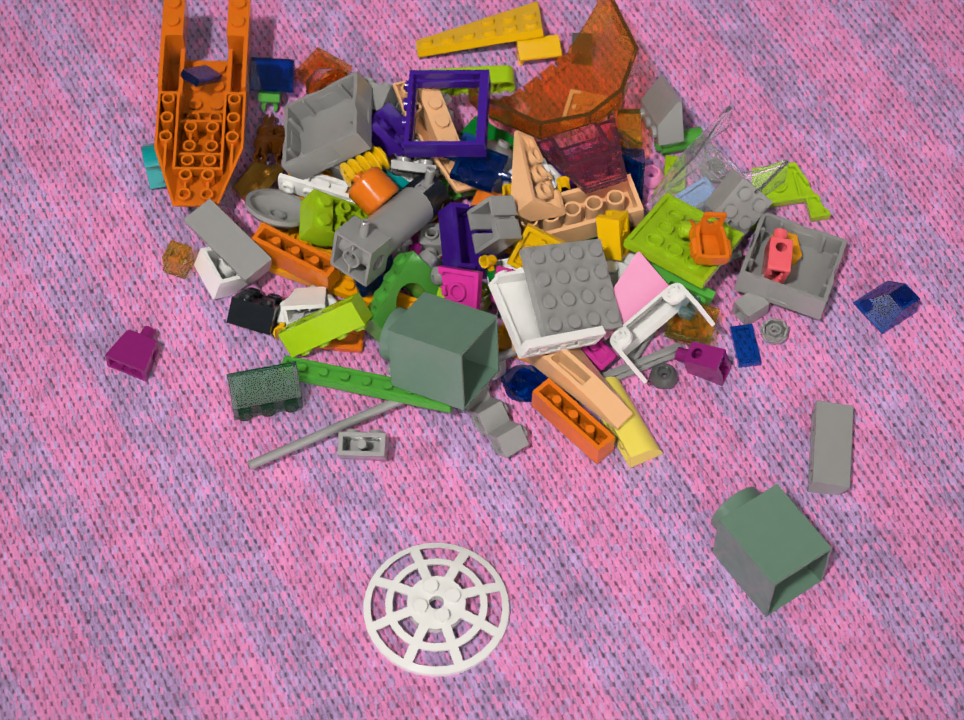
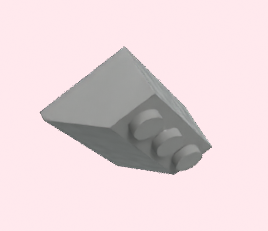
M660 76L640 99L641 108H638L639 120L644 122L645 129L649 130L651 138H654L659 146L684 141L682 101L665 76Z

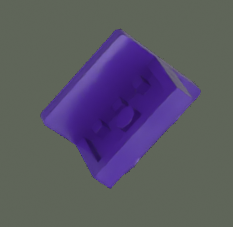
M387 102L372 115L371 142L375 147H380L387 158L394 153L397 156L405 154V149L401 148V135L405 134V130L402 129L403 115L391 102Z

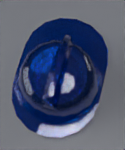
M521 364L507 370L504 377L500 378V381L503 383L506 394L510 399L532 402V391L547 380L548 377L533 365Z

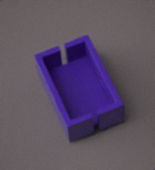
M451 202L438 211L443 265L482 271L484 279L487 277L486 271L488 268L480 266L479 257L483 255L495 256V254H475L472 234L493 232L492 230H470L467 211L476 205L469 207V204Z

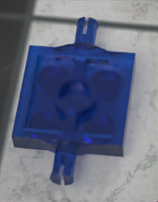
M487 148V157H442L454 161V166L450 172L451 179L490 194L496 183L500 180L512 183V174L504 171L509 156Z

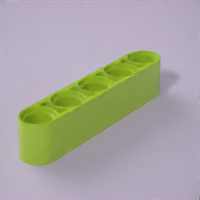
M509 65L424 69L489 70L491 93L513 92L516 88L514 69ZM440 88L441 92H445V95L449 94L450 96L460 95L461 93H467V95L479 94V88Z

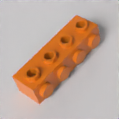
M265 223L260 226L251 238L272 258L271 264L316 287H326L328 293L341 277L340 270L330 265V256Z
M550 378L532 391L531 406L596 464L600 463L614 451L615 436Z

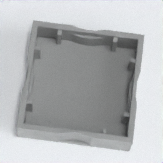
M358 71L331 83L317 92L310 93L285 105V140L283 143L282 167L290 176L304 180L371 149L372 87Z
M764 212L759 219L734 290L744 294L750 293L764 297L770 303L820 320L848 240L820 230L810 229L794 221ZM777 228L785 229L788 233L797 235L802 257L795 265L791 264L790 273L784 284L764 277V274H761L765 247L770 237H772L771 235L774 234V229Z

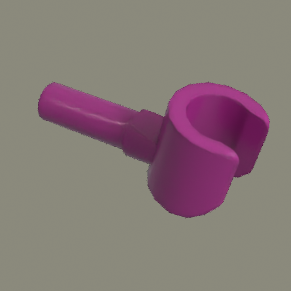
M418 234L413 235V243L409 244V252L414 251L417 255L422 252V244L418 243Z

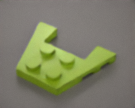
M795 162L752 168L750 183L773 202L768 208L805 203L810 222L830 219V211L828 208L825 209L821 203V198L817 193L813 192L809 186V181ZM758 219L757 222L751 227V229H750L749 231L756 230V227H757V225H758L759 219Z

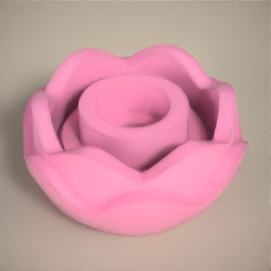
M645 165L639 170L637 180L643 187L655 189L664 183V173L656 165Z

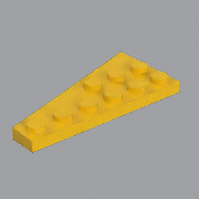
M538 1L416 40L418 57L542 37L544 34Z

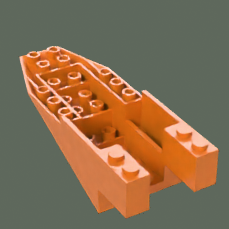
M164 0L154 149L173 207H199L208 199H211L219 206L244 149L252 75L251 39L253 14L251 0L228 1V61L188 60L186 52L189 17L187 1Z

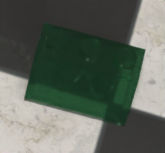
M296 361L227 374L234 421H248L253 417L261 415L270 417L277 412L286 411L291 413L299 408H303Z

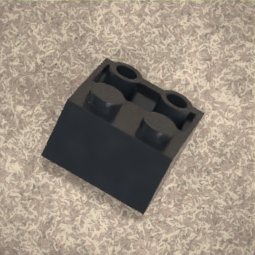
M248 287L232 296L226 323L270 335L273 333L274 328L278 326L277 317L280 303L283 301L281 299L282 296L273 293L268 295L262 294L259 289Z

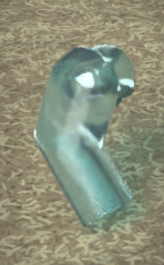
M692 295L700 304V297ZM689 302L687 306L682 305L680 307L678 315L689 321L696 317L698 311Z

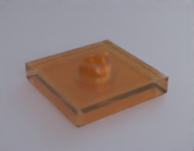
M317 47L294 71L292 78L317 92L347 76L352 71V66Z

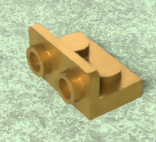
M260 158L259 163L252 162L232 188L245 202L247 194L251 191L269 189L277 180L279 174L285 169L279 163L271 166L261 163Z

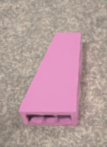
M640 252L635 254L613 288L622 325L669 286ZM616 330L605 331L604 339L610 338Z

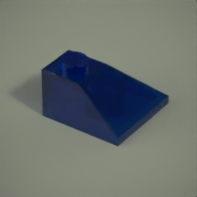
M886 281L854 301L853 304L881 334H884L915 314L920 298L906 283Z

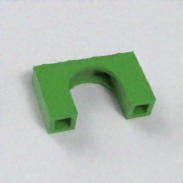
M414 251L399 253L394 258L391 269L384 275V281L374 292V298L368 306L373 316L367 322L368 326L365 330L378 342H380L381 332L387 318L397 308V296L402 287L410 291L415 298H419L424 292L437 296L438 288L442 286L431 282L430 273L432 269Z

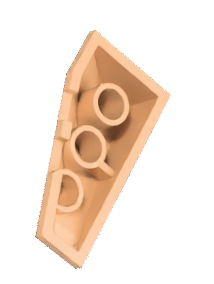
M516 130L514 132L511 195H513L514 203L517 207V216L529 221H537L565 215L562 196L558 189L554 190L550 182L553 177L550 172L545 170L541 163L544 158L534 137Z

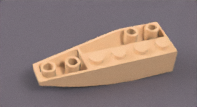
M406 81L393 83V88L404 116H406V111H404L403 101L404 98L408 97V92H405ZM418 88L415 135L419 141H460L440 88ZM431 157L456 193L477 189V183L466 157Z
M580 347L524 358L616 430L632 416L633 413Z

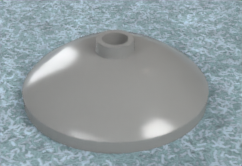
M257 189L247 194L245 206L249 213L261 223L277 229H289L299 227L300 202L303 199L282 190Z

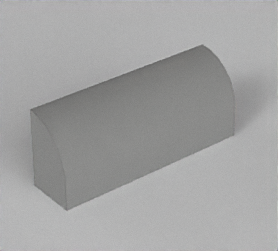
M208 199L183 219V222L247 284L255 282L271 269L272 258L211 199Z
M816 401L811 416L807 492L836 495L850 488L854 406Z

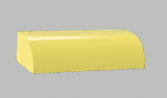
M606 377L605 380L633 413L618 430L601 418L606 429L615 436V444L629 468L662 455L663 452L617 377Z

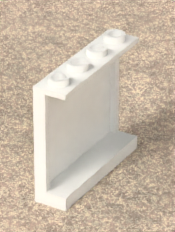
M523 267L510 272L507 270L499 271L488 284L519 359L595 345L606 334L603 326L541 337Z

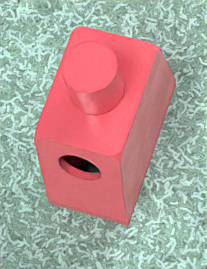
M777 228L774 229V235L770 237L765 247L761 274H764V277L784 284L791 270L793 240L787 239V230Z

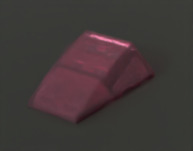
M615 118L594 124L595 138L560 148L554 137L538 141L536 144L541 154L585 194L626 182L627 174Z

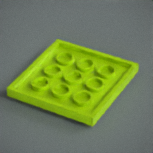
M667 192L629 234L623 244V247L634 253L640 252L645 259L701 289L721 266L694 263L690 255V240L679 237L678 226L681 220L688 221L692 219L700 221L705 212ZM710 218L707 221H714L718 219ZM728 225L729 236L727 238L730 239L733 252L742 241L744 233Z

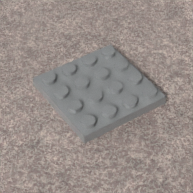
M601 239L525 247L519 250L541 337L603 326L605 331L623 327Z

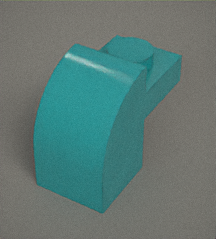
M154 143L142 145L143 161L150 189L165 187L166 184L154 149Z

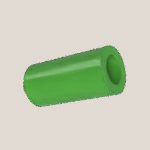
M701 126L683 129L684 141L659 146L654 139L656 152L660 151L661 155L704 148L705 138Z

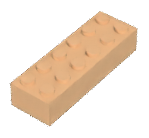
M630 174L560 192L566 213L563 216L537 221H529L517 215L515 216V219L519 221L521 234L527 223H530L566 242H575L598 237L596 217L598 215H606L605 210H627L629 227L631 228L637 226L644 219V208ZM517 242L514 243L513 245H511L512 251H513L515 245L517 244Z

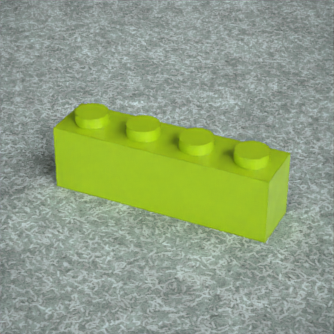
M358 292L287 324L279 332L278 336L291 357L299 354L305 356L317 346L323 348L335 338L341 340L353 330L359 332L368 326L367 322L373 315Z

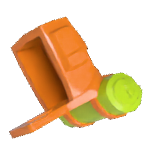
M705 212L700 221L692 219L680 221L678 234L680 238L690 240V255L694 263L709 266L728 263L732 256L730 239L727 238L729 236V227L725 221L727 217L726 212ZM710 218H719L718 220L707 221Z

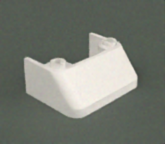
M681 283L669 285L624 323L623 327L618 328L610 338L612 347L644 384L647 382V379L627 355L689 302L711 326L715 325V322L699 302Z

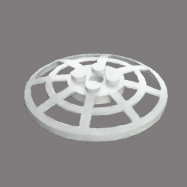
M447 543L420 544L402 550L390 557L378 568L371 578L363 603L366 630L378 651L399 668L417 675L430 677L459 674L474 668L486 660L503 639L509 619V598L506 587L497 571L489 562L473 551ZM442 548L458 551L459 554L454 561L440 558L424 560L420 550ZM411 554L414 563L403 569L394 580L380 577L394 561L404 555ZM470 556L485 566L496 583L482 585L479 578L463 565L467 558ZM442 565L450 568L445 577L431 576L427 566ZM418 569L422 580L418 581L413 587L400 583L408 574ZM460 571L463 574H465L474 583L475 586L461 589V587L456 582H454V579ZM374 587L388 589L385 600L386 616L373 622L371 617V598ZM398 592L408 596L407 607L393 612L392 602L394 593ZM500 592L502 614L498 627L485 620L488 609L486 594ZM479 595L480 611L478 616L465 610L466 598ZM433 600H439L443 603V606L439 609H434L430 606V603ZM410 617L411 621L418 627L414 636L412 637L406 633L398 624V621ZM461 620L473 625L467 633L457 639L455 638L452 629ZM390 625L396 635L409 644L404 658L395 654L385 645L377 633L378 630ZM480 629L493 636L491 641L479 653L463 661L459 647L470 641ZM427 632L443 633L446 642L428 643L424 642L423 639ZM419 649L431 652L449 650L453 664L448 666H426L413 663Z

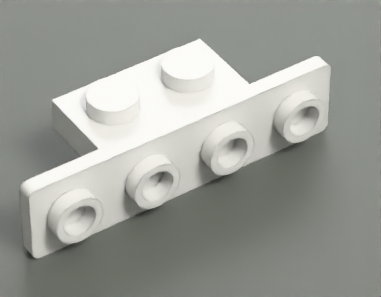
M282 173L278 176L279 189L286 193H293L305 198L313 189L354 203L348 195L350 187L344 180L320 173L304 180Z

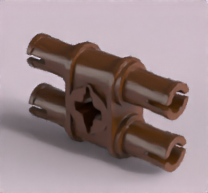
M269 114L263 117L262 125L257 129V137L254 140L255 152L253 159L259 163L260 158H262L261 163H264L267 160V154L272 153L276 154V163L281 165L285 129L283 125H275L277 119L274 115L271 114L270 120H268Z

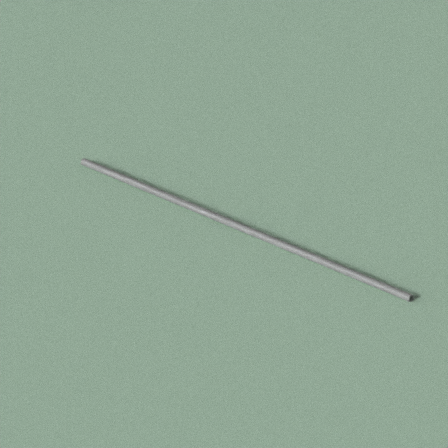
M739 249L732 252L728 263L742 257ZM512 347L499 352V362L513 357L517 353L512 350ZM391 400L385 401L247 461L248 466L251 470L404 403Z

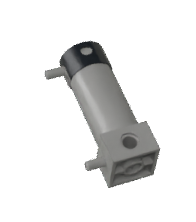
M428 166L425 174H420L368 218L361 220L357 216H353L338 228L334 235L330 265L365 287L385 272L388 256L424 226L438 217V211L450 204V197L446 187L434 176L435 168Z

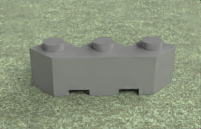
M487 384L468 407L462 411L464 413L468 412L473 420V425L483 437L486 435L491 440V447L496 454L507 458L529 445L526 438L528 434L522 424L510 421L507 415L509 411L506 404L502 400L491 397L488 391L490 387Z

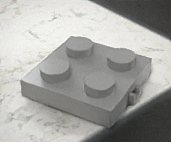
M398 156L397 160H392L390 164V172L416 175L425 174L426 168L432 166L435 168L434 176L439 178V168L431 160L420 159L419 163L412 162L411 158Z

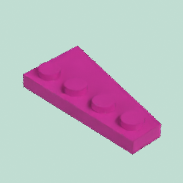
M444 265L438 266V272L441 274L443 283L441 291L445 299L480 310L483 272Z

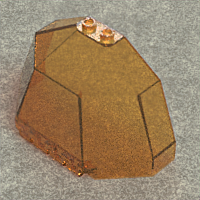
M597 0L595 8L576 40L569 46V52L555 61L556 66L551 64L539 73L540 78L536 76L523 86L526 92L519 89L511 96H504L501 99H490L489 118L544 140L571 138L589 127L603 122L609 113L613 110H618L623 105V99L639 65V48L615 0ZM468 88L469 101L478 110L479 90L477 88Z

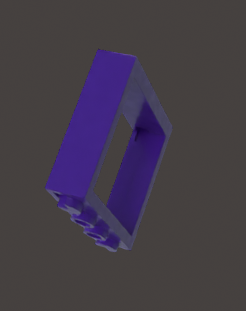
M410 70L409 80L405 82V92H408V97L404 98L403 101L406 116H402V129L405 130V134L401 135V148L405 149L406 157H487L491 93L489 70ZM418 88H479L476 141H414Z

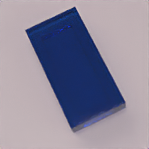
M207 65L183 69L180 76L198 87L218 83L223 75Z
M753 325L730 326L729 330L738 368L761 365L762 361Z

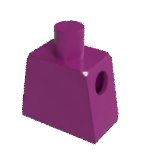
M144 326L140 333L127 330L106 353L107 366L146 382L159 352L157 341L153 339L156 331L150 326Z
M692 342L689 349L678 347L675 353V360L683 362L689 374L720 386L724 385L731 369L725 349Z

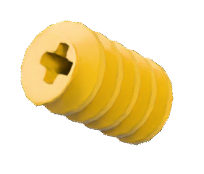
M372 146L370 151L367 150L362 155H356L355 160L351 158L348 159L347 164L341 163L339 170L346 184L351 187V183H355L353 181L354 177L360 171L365 173L371 167L382 169V166L390 170V164L384 151L380 147Z

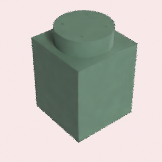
M424 292L408 309L404 307L396 308L387 318L379 342L381 357L390 362L392 386L465 410L499 372L497 315Z
M778 484L763 493H760L756 487L745 488L726 500L713 515L711 524L717 533L712 553L765 617L823 580L832 547Z

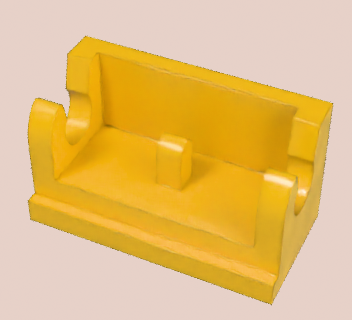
M559 35L516 41L515 50L519 65H523L524 61L556 58V61H561L562 51Z
M605 210L606 215H598L596 217L598 239H601L605 259L622 261L631 252L623 247L625 239L630 234L628 211Z

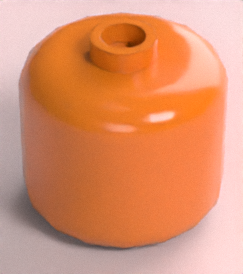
M371 167L365 173L360 171L354 177L353 181L355 183L351 186L348 195L367 216H370L398 193L399 187L382 169Z

